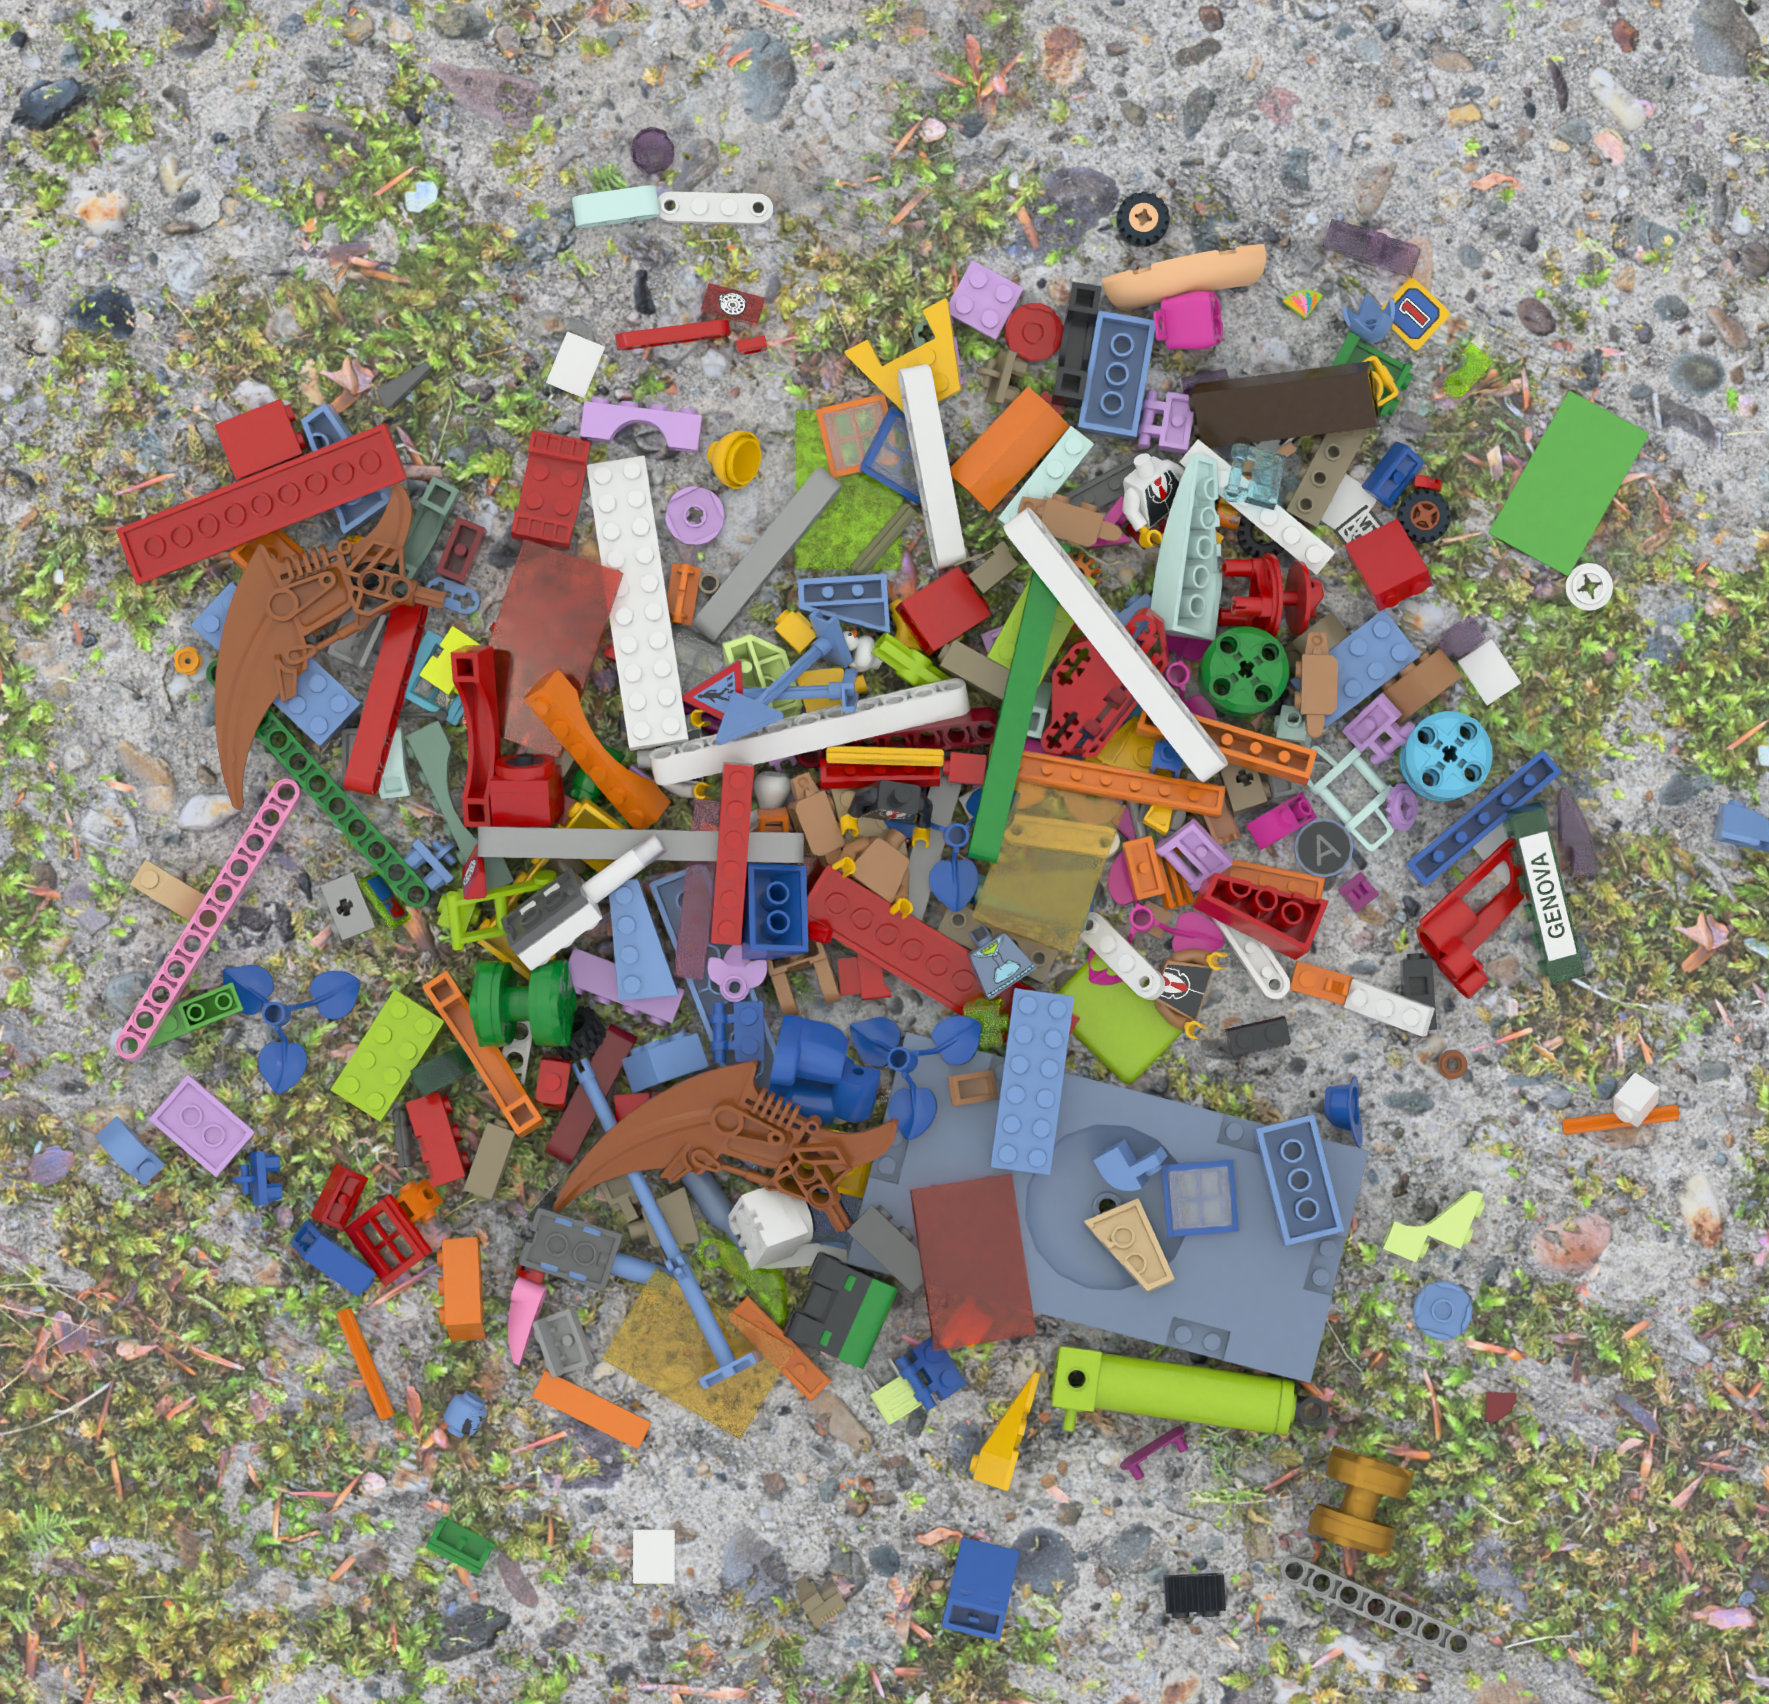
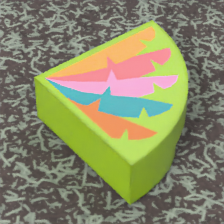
M1298 290L1288 295L1282 301V304L1306 320L1323 295L1313 290Z

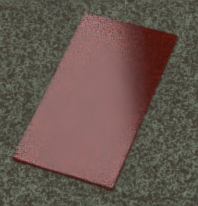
M524 539L488 646H493L501 738L550 754L554 758H561L564 750L563 745L523 699L539 679L559 669L577 690L579 701L581 700L624 574L620 570H613L535 543L531 539ZM464 714L462 724H465V726L467 727L466 718Z

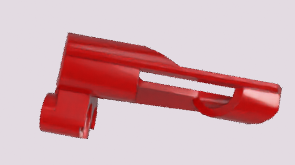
M1511 835L1419 920L1420 925L1416 929L1417 937L1423 950L1429 957L1435 960L1439 970L1467 999L1474 996L1490 980L1483 971V964L1475 959L1473 953L1524 898L1523 881L1526 880L1528 874L1519 841L1520 837ZM1504 860L1509 867V884L1475 915L1471 908L1461 899Z

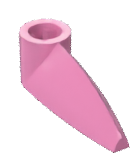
M521 1276L516 1280L511 1293L508 1316V1342L513 1363L517 1365L522 1363L534 1331L532 1322L538 1320L548 1290V1286Z

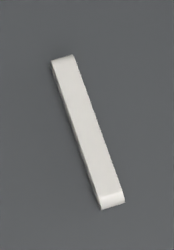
M928 364L899 369L898 383L932 562L936 570L954 567V564L966 559V552L932 371Z

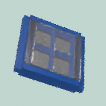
M890 407L860 464L859 470L912 502L919 504L920 495L905 415ZM944 438L947 450L950 441Z
M1233 1159L1161 1165L1163 1167L1161 1170L1167 1237L1239 1231Z

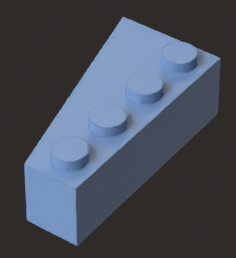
M324 403L301 419L312 452L353 436L332 404ZM388 487L334 508L340 521L343 535H352L386 510L391 496V491Z
M639 877L630 878L609 894L619 1001L678 996L679 990Z

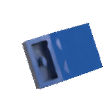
M962 1537L941 1627L1000 1642L1020 1551Z

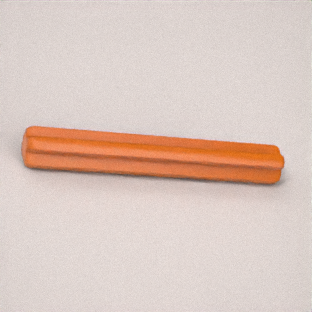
M1677 1105L1654 1107L1640 1125L1676 1121L1679 1119V1108ZM1615 1113L1562 1120V1131L1565 1135L1635 1126L1630 1122H1623Z
M351 1308L339 1311L336 1314L377 1415L380 1420H386L394 1416L395 1412Z

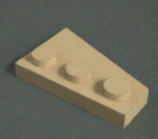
M1139 1198L1084 1221L1085 1226L1147 1293L1175 1281Z

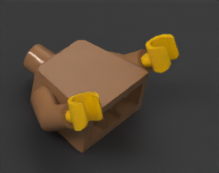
M891 828L884 840L878 836L861 837L846 844L839 861L834 863L832 868L842 872L843 876L841 877L843 879L849 876L887 902L892 903L894 901V905L890 907L891 914L894 915L900 910L902 912L901 918L905 919L912 913L913 906L908 900V865L910 860L898 851L906 839L905 835Z

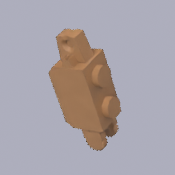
M1053 493L1052 499L1048 497L1038 499L1022 496L1017 513L1019 514L1026 508H1030L1056 538L1086 547L1095 544L1097 538L1110 540V542L1121 539V533L1123 532H1121L1120 526L1103 521L1104 514L1097 513L1098 506L1081 502L1080 507L1069 504L1070 498Z
M1309 632L1305 652L1301 655V661H1295V679H1300V691L1294 692V709H1300L1299 715H1305L1306 734H1308L1310 739H1318L1324 733L1325 716H1330L1337 709L1338 660L1333 655H1329L1326 633Z
M809 772L799 774L789 779L794 801L789 803L787 811L795 833H804V854L809 857H818L824 869L827 863L832 866L839 861L842 853L841 847L846 845L844 841L846 833L844 832V835H842L840 822L836 821L833 813L835 805L829 794L826 795L825 790H818Z

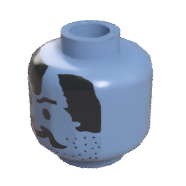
M465 1391L464 1394H456L443 1414L444 1421L449 1425L447 1430L459 1438H462L464 1435H475L487 1416V1410L484 1407L485 1401L468 1391Z

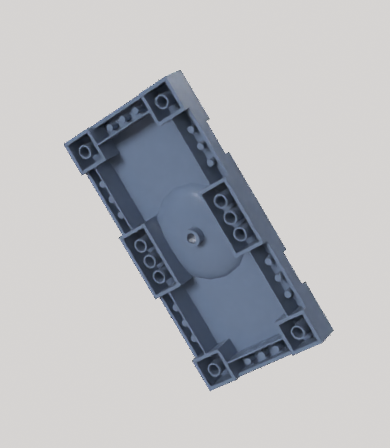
M906 1032L902 1047L912 1051L938 1047L932 1038ZM977 1050L975 1056L963 1065L946 1063L942 1059L941 1052L917 1057V1067L909 1073V1076L916 1084V1090L927 1088L933 1092L937 1101L935 1118L930 1127L913 1140H907L897 1130L891 1147L883 1155L873 1160L859 1217L871 1205L875 1208L881 1205L893 1216L890 1222L897 1229L903 1226L915 1237L911 1242L919 1250L924 1246L937 1258L933 1262L937 1268L926 1278L923 1284L937 1286L1311 1383L1332 1300L1331 1295L1369 1153L1368 1150L1321 1139L1344 1231L1284 1246L1254 1133L1255 1128L1266 1126V1124L1064 1073L1050 1175L990 1167L1005 1057ZM994 1070L998 1099L952 1106L948 1077ZM899 1071L895 1073L888 1104L890 1098L897 1090L903 1088L910 1090V1085L902 1078ZM888 1104L882 1124L891 1120L888 1112ZM1123 1139L1126 1140L1136 1159L1162 1146L1167 1157L1161 1165L1233 1159L1239 1231L1167 1237L1162 1170L1160 1169L1153 1175L1148 1176L1149 1180L1141 1189L1123 1191L1114 1188L1105 1181L1094 1164L1093 1159L1101 1151ZM1217 1171L1201 1172L1203 1195L1219 1194ZM1195 1173L1179 1174L1180 1197L1197 1195ZM1110 1198L1114 1201L1116 1208L1139 1198L1175 1278L1174 1282L1147 1293L1084 1224L1085 1220L1101 1214L1099 1211L1100 1201ZM1220 1200L1203 1201L1205 1223L1221 1222ZM1197 1201L1181 1203L1183 1225L1199 1224ZM853 1238L847 1264L892 1275Z

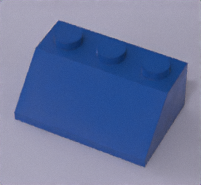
M747 863L742 922V959L773 960L808 953L806 865Z

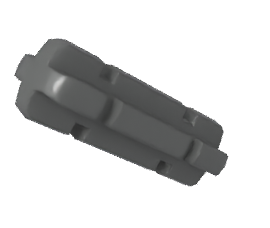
M407 1109L395 1110L392 1113L393 1123H396V1127H394L396 1151H399V1155L396 1156L397 1166L400 1168L412 1167L415 1161L414 1154H411L413 1149L411 1126H408V1122L411 1120Z

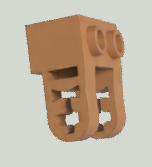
M808 940L809 952L806 954L766 960L783 1016L799 1014L788 974L811 966L815 967L827 1005L842 1000L825 943Z

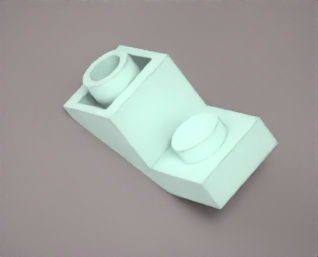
M402 727L396 728L379 788L381 799L410 796L411 786L405 766L408 752L404 745L406 743Z

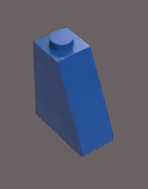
M306 1219L289 1242L305 1261L357 1297H359L362 1291L365 1292L372 1285L374 1275L376 1274L375 1271L366 1262L310 1220Z

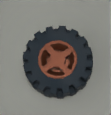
M1423 489L1409 494L1401 502L1397 512V519L1412 542H1418V544L1431 543L1442 537L1447 531L1451 522V510L1447 500L1445 501L1441 494Z

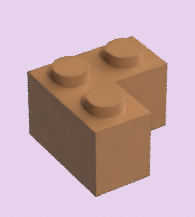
M1440 648L1432 655L1428 651L1425 652L1414 663L1412 662L1399 672L1402 676L1400 680H1397L1394 676L1380 688L1384 691L1385 696L1403 714L1395 721L1400 725L1460 679L1462 675Z

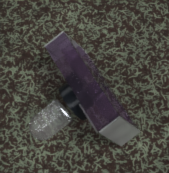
M1196 355L1193 359L1196 373L1193 376L1180 378L1181 394H1192L1196 383L1230 379L1228 369L1211 372L1207 370L1205 358L1202 355Z

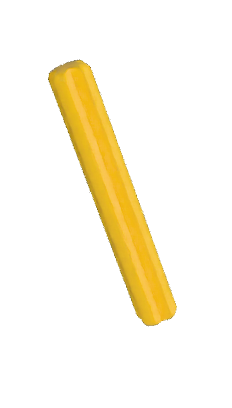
M832 746L827 747L826 760L828 763L943 766L944 750Z

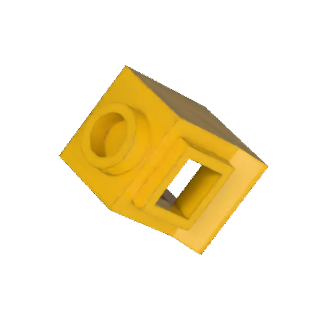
M786 609L775 620L778 624L775 627V632L800 656L817 639L814 629H812V624L799 611L795 614L793 611L790 612Z

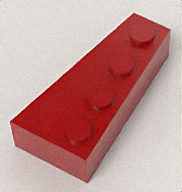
M1213 873L1202 882L1192 907L1297 960L1309 951L1329 901L1320 898L1316 900L1305 897L1304 894L1279 891L1272 886L1266 885L1263 887L1251 884V881Z

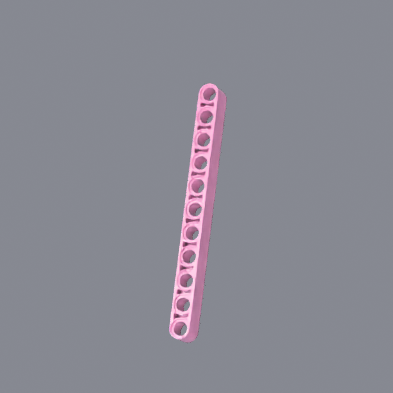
M282 779L274 785L121 1031L115 1046L117 1053L124 1060L136 1061L143 1056L301 800V792L297 783L293 780ZM285 787L295 790L294 797L289 801L279 798L280 791ZM275 812L279 815L280 819L276 825L268 826L263 822L267 813ZM254 837L264 840L263 847L258 851H252L248 848L249 841ZM239 862L248 865V871L243 876H235L232 873L233 866ZM221 888H230L233 892L230 900L226 902L219 901L217 899V892ZM206 913H214L217 916L216 923L211 927H205L201 924L202 916ZM191 938H197L201 941V947L196 952H188L185 949L186 942ZM176 963H181L185 966V973L179 978L170 976V968ZM159 989H167L170 993L169 999L164 1003L155 1002V992ZM144 1014H150L154 1017L153 1025L147 1029L140 1028L138 1025L139 1018ZM129 1039L136 1040L138 1043L137 1050L132 1054H125L122 1050L124 1042Z

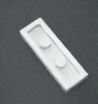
M1352 979L1344 1008L1419 1036H1427L1435 1010L1434 1007L1358 979Z

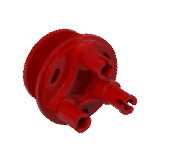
M1265 553L1261 558H1251L1250 560L1224 559L1222 561L1223 577H1248L1250 585L1248 597L1233 596L1232 602L1235 604H1231V609L1219 608L1218 626L1255 627L1268 632L1275 638L1281 622L1283 605H1285V616L1290 632L1293 635H1301L1308 626L1309 618L1317 617L1315 609L1324 597L1323 586L1317 578H1310L1309 570L1303 561L1292 563L1288 571L1285 590H1283L1281 568L1277 557L1273 553Z

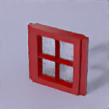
M391 1193L343 1229L385 1287L433 1251Z

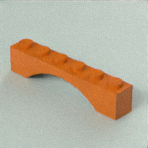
M559 669L539 679L523 700L633 829L643 830L656 823L671 803L670 800L653 780L641 777L628 770L604 749L585 718L577 690Z
M446 970L423 985L422 988L474 1064L517 1136L524 1138L547 1123L500 1048L479 1047L473 1020L470 1017L469 1000L453 975Z

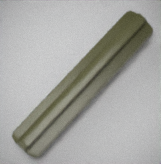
M904 503L851 564V570L856 575H866L915 518L917 511L911 505Z

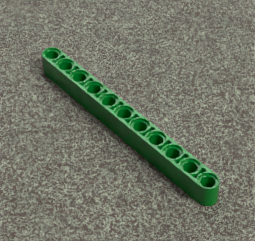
M1059 543L1069 556L1070 546ZM1034 569L967 852V857L995 864L1000 853L1058 603L1057 598Z
M218 660L211 662L206 670V678L214 688L215 679L213 674L217 668ZM269 708L267 711V722L259 726L256 732L259 739L406 904L417 909L427 906L432 897L430 888ZM280 732L285 733L287 736L286 745L282 748H275L272 743L274 735ZM302 754L306 757L307 764L304 769L297 771L292 767V760L296 755ZM322 776L326 780V788L322 792H314L311 786L314 778ZM338 798L344 799L346 802L345 811L342 814H334L331 810L332 802ZM361 820L366 825L365 833L355 837L351 833V825L353 822ZM378 842L383 843L386 849L384 856L380 859H374L370 854L372 845ZM400 864L405 869V876L400 881H394L390 877V870L394 865ZM414 887H422L425 891L424 899L420 903H413L409 896L410 891Z

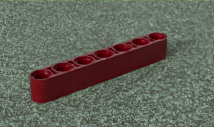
M991 707L972 708L962 716L844 743L843 745L942 750L993 743L999 714ZM988 723V724H991L992 726H991V727H988V728H984V727L980 726V724ZM959 727L962 731L955 732L951 728ZM929 731L933 733V735L926 736L923 735L922 732ZM899 735L902 736L904 739L896 740L893 738V736ZM864 740H873L875 743L867 744ZM827 748L798 754L797 760L805 768H819L820 758H826Z

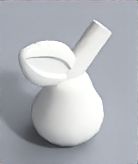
M764 771L755 777L753 788L759 809L783 807L792 790L790 778L786 774ZM757 810L751 812L749 832H758ZM781 821L765 822V824H779ZM789 826V832L793 833V829Z

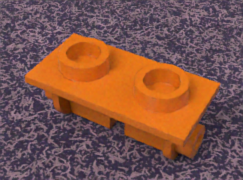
M672 563L667 593L671 623L692 626L702 568L693 567L690 564Z

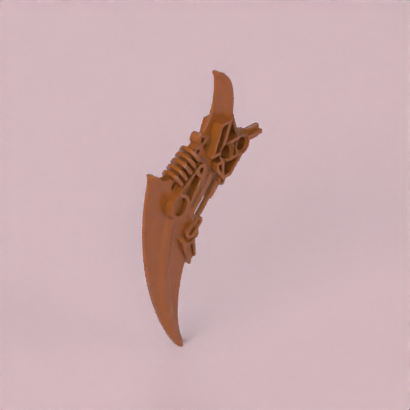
M400 483L393 485L388 505L377 526L359 542L352 544L348 540H341L337 545V550L328 552L325 545L322 544L319 546L321 555H319L314 547L310 550L312 558H310L307 550L302 552L303 561L298 553L293 555L294 564L290 557L284 558L285 564L275 561L267 548L259 544L237 585L227 613L218 653L215 680L217 747L226 789L231 804L235 809L242 810L244 807L243 778L245 766L259 725L279 694L281 702H286L297 696L299 676L309 669V660L315 658L318 655V651L339 639L347 638L359 630L367 629L375 618L399 605L413 607L417 603L443 610V606L446 603V592L422 587L419 581L406 578L404 548L412 526L413 506L407 491ZM348 545V549L344 551L343 547ZM351 555L352 564L348 567L345 556ZM335 557L338 558L337 561H334V562L331 561V559H333V558H335ZM399 560L400 575L379 570L382 565L395 568ZM370 563L365 570L358 573L364 564ZM289 574V578L283 580L282 576ZM371 576H378L380 580L378 588L372 591L368 590L366 587L367 579ZM352 578L357 579L358 587L354 585ZM400 583H406L408 585L407 595L397 598L394 593L396 586ZM367 596L387 601L369 612L364 611ZM353 608L354 613H356V620L338 629L335 634L316 645H308L307 636L344 616Z
M756 1059L716 1068L693 1076L662 1091L615 1124L587 1152L573 1170L554 1203L553 1210L557 1213L561 1212L573 1199L586 1190L609 1179L636 1171L664 1169L660 1177L675 1183L688 1172L701 1175L706 1170L715 1173L723 1170L745 1177L748 1181L763 1185L767 1191H779L788 1196L809 1202L818 1211L824 1210L836 1232H844L848 1227L852 1226V1222L839 1202L841 1195L837 1190L838 1183L854 1168L877 1159L891 1147L898 1130L899 1121L897 1118H893L875 1128L855 1133L830 1131L821 1127L822 1120L819 1116L812 1115L807 1119L798 1114L801 1106L796 1104L794 1109L791 1110L790 1107L793 1102L790 1100L783 1106L781 1104L784 1097L779 1096L777 1101H774L776 1093L772 1091L767 1097L765 1095L767 1089L763 1087L760 1090L755 1080V1073L758 1068V1061ZM805 1132L811 1134L810 1136H803ZM722 1153L763 1167L777 1169L770 1176L750 1169L744 1170L724 1163L720 1154ZM801 1163H809L814 1169H806ZM840 1172L836 1177H834L833 1173ZM793 1174L795 1180L788 1178L787 1176ZM816 1188H824L829 1194H821Z

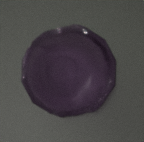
M651 126L640 130L634 137L630 148V156L637 169L647 175L655 176L665 172L673 163L675 146L665 130Z

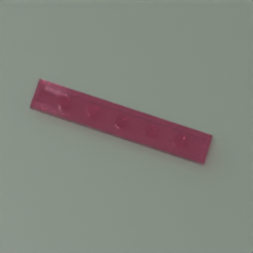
M694 799L691 831H719L720 802ZM687 861L673 977L703 980L716 861Z

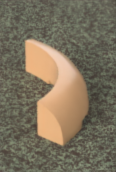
M1264 244L1239 246L1234 250L1221 252L1213 250L1153 263L1151 267L1134 271L1127 270L1102 278V285L1110 302L1119 310L1126 312L1160 303L1165 297L1171 298L1194 291H1214L1250 286L1257 282L1264 272L1266 249Z

